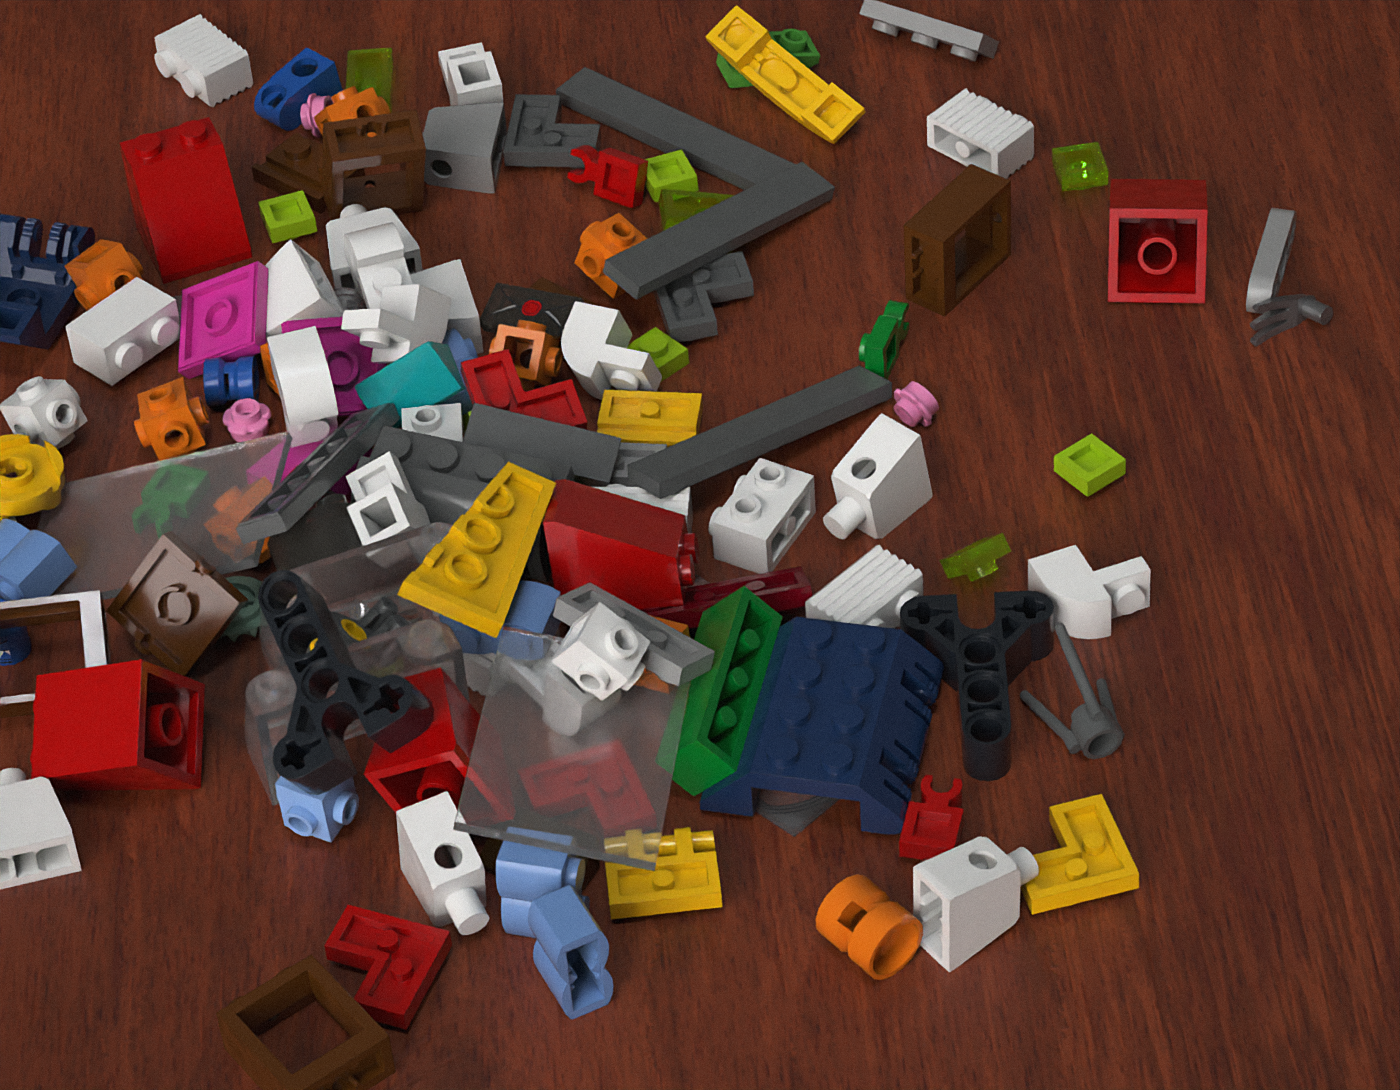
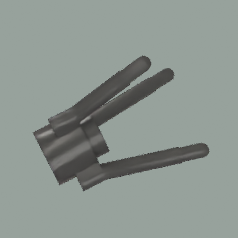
M1057 623L1055 625L1056 634L1085 703L1073 711L1070 730L1028 691H1022L1020 698L1064 741L1071 754L1082 750L1083 754L1090 759L1106 757L1118 749L1125 736L1118 723L1107 682L1103 678H1099L1096 681L1100 700L1099 704L1065 625Z

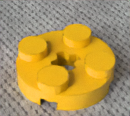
M10 434L0 436V521L4 518L8 519L10 516H22L40 510H50L60 504L62 500L61 491L65 484V473L62 455L55 446L44 441L45 448L38 444H31L30 436ZM16 473L18 477L9 478L6 474Z

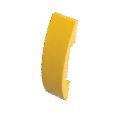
M737 5L705 36L706 40L717 52L767 98L803 126L832 144H835L866 112L863 106L833 82L828 85L776 43L765 27Z

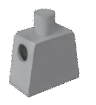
M504 103L434 107L429 110L424 132H422L426 146L424 181L428 185L495 194L507 136Z

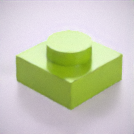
M682 149L645 159L648 161L645 186L654 202L674 199L684 194L699 191L698 177Z
M303 190L258 202L260 216L272 244L284 240H293L300 236L317 232L315 216Z
M656 327L628 344L627 349L650 354L662 375L661 382L689 364L688 348Z
M1091 433L1054 456V472L1085 496L1089 497L1126 474V459Z

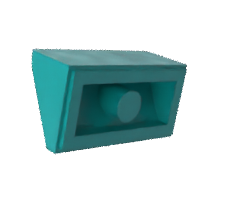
M433 341L422 344L354 386L359 398L367 409L388 402L390 404L394 403L400 419L392 426L394 428L402 427V408L439 405L466 389L449 345Z

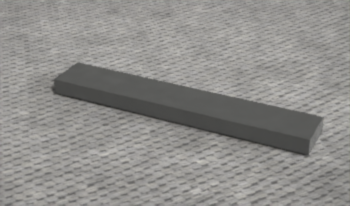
M586 67L556 89V95H561L562 105L664 153L682 149L692 166L743 190L796 165Z
M800 162L606 259L603 273L637 300L832 200L835 186L804 162Z
M859 365L627 465L628 480L657 498L662 499L892 398V382Z
M388 402L351 414L238 523L236 530L242 543H250L288 531L377 442L383 426L392 427L400 419L394 403L390 404Z

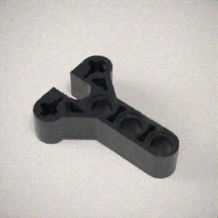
M279 570L271 573L264 579L258 593L259 605L297 686L287 733L274 749L273 765L280 776L304 792L319 795L357 774L344 743L345 731L354 720L360 719L368 738L389 753H392L423 734L429 728L433 721V704L426 694L399 675H386L378 678L358 670L324 598L297 574L289 570ZM297 595L294 604L287 608L289 601ZM318 638L315 647L306 653L310 643ZM335 683H338L335 693L327 698L329 689Z
M1038 591L994 592V622L986 628L974 629L960 622L957 594L927 595L911 598L901 607L900 629L943 663L944 672L942 680L957 692L964 770L970 777L979 781L998 780L1009 772L1012 763L1008 686L1032 661L1047 657L1053 650L1054 605L1052 600L1047 595Z

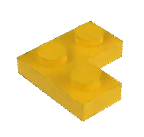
M1102 794L1049 807V822L1061 848L1033 855L1039 867V875L1020 886L1032 915L1139 888L1138 869Z

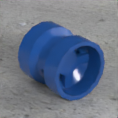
M242 356L235 362H225L222 358L205 359L203 383L208 407L224 406L227 401H238L245 398L254 399L259 402V370L255 356Z

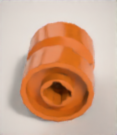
M856 874L849 876L835 885L821 903L815 919L816 929L823 937L841 952H847L855 964L873 979L877 980L892 977L902 970L913 958L923 937V925L898 902L890 901L889 896L865 875Z

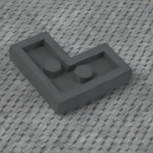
M516 94L503 150L505 166H524L529 168L537 166L585 167L582 159L571 155V149L581 145H589L599 152L601 144L600 124L559 123L562 112L561 95Z
M741 251L725 254L654 290L653 293L667 335L677 342H684L718 335L717 319L711 304L754 296L753 279Z

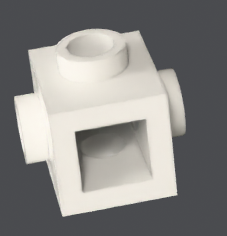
M41 376L29 379L22 383L14 394L0 404V411L13 434L30 436L31 444H38L44 448V441L52 444L57 449L67 445L75 437L73 432L88 421L80 407L81 400L78 393L66 380L43 379Z
M599 602L572 624L551 662L572 677L582 689L594 694L603 701L617 689L622 688L624 691H627L636 683L645 669V664L640 660L651 641L635 630L631 623L619 617Z

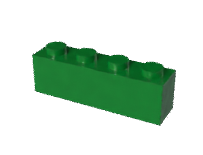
M745 586L702 612L694 640L715 651L712 668L710 671L679 686L654 764L657 769L693 797L737 771L782 620V616Z

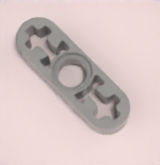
M1271 208L1249 279L1246 312L1257 313L1252 308L1254 304L1278 296L1293 246L1297 220L1296 211Z

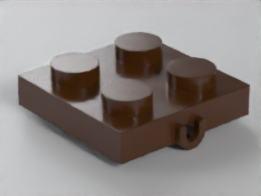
M173 531L162 534L106 612L137 639L134 645L141 653L145 655L154 654L171 671L189 677L248 599L216 571L214 566L206 562L203 556L195 552ZM143 641L147 642L150 646L148 648L142 644Z

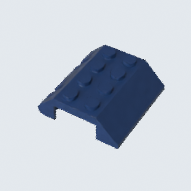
M0 213V342L49 350L79 302L74 294V289L77 286L64 266L95 244L94 229L79 225L69 226L66 223L60 222L54 223L50 229L47 242V258H41L39 256L44 230L42 221L35 218H27L26 221V218L22 216Z
M795 617L779 627L737 771L702 792L699 802L700 810L754 817L761 789L860 801L861 831L888 835L900 833L903 828L908 804L912 797L911 788H908L907 785L916 781L918 767L929 730L928 727L933 715L928 706L936 703L938 689L944 672L943 663L901 629Z

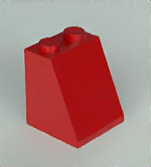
M210 117L186 121L172 128L154 133H145L134 139L119 143L136 228L163 284L253 257L224 145Z
M1110 180L1108 302L1205 303L1208 218L1206 180Z
M567 479L555 480L556 485L547 506L543 526L554 588L560 591L561 595L590 582L639 610L655 607L684 606L687 586L695 585L694 564H699L696 533H688L685 515Z
M142 659L36 675V693L33 701V749L30 755L32 766L31 779L37 777L47 778L53 788L62 791L201 788L205 684Z
M442 667L403 677L426 694L432 701L434 708L433 721L423 734L392 753L374 743L363 775L395 813L397 810L448 791L468 834L513 823L515 812L499 738Z

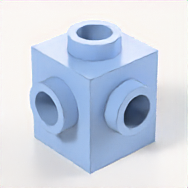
M282 776L275 783L276 796L279 801L284 826L289 827L301 836L311 835L331 843L343 825L351 823L357 813L359 797L356 794L353 776L319 795L304 792Z

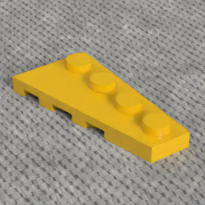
M508 461L479 494L471 508L457 519L439 544L436 543L425 556L422 564L403 581L397 595L497 638L504 624L556 482Z

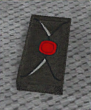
M496 283L479 320L483 331L496 334L499 324L517 327L518 320L540 323L547 326L546 333L560 340L559 345L561 346L563 329L575 301L585 302L583 298Z

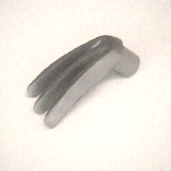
M1296 294L1263 300L1252 306L1255 312L1266 313L1250 323V327L1253 330H1259L1250 339V342L1254 346H1258L1269 338L1299 325L1307 318L1326 325L1333 316V309L1317 301L1313 295Z

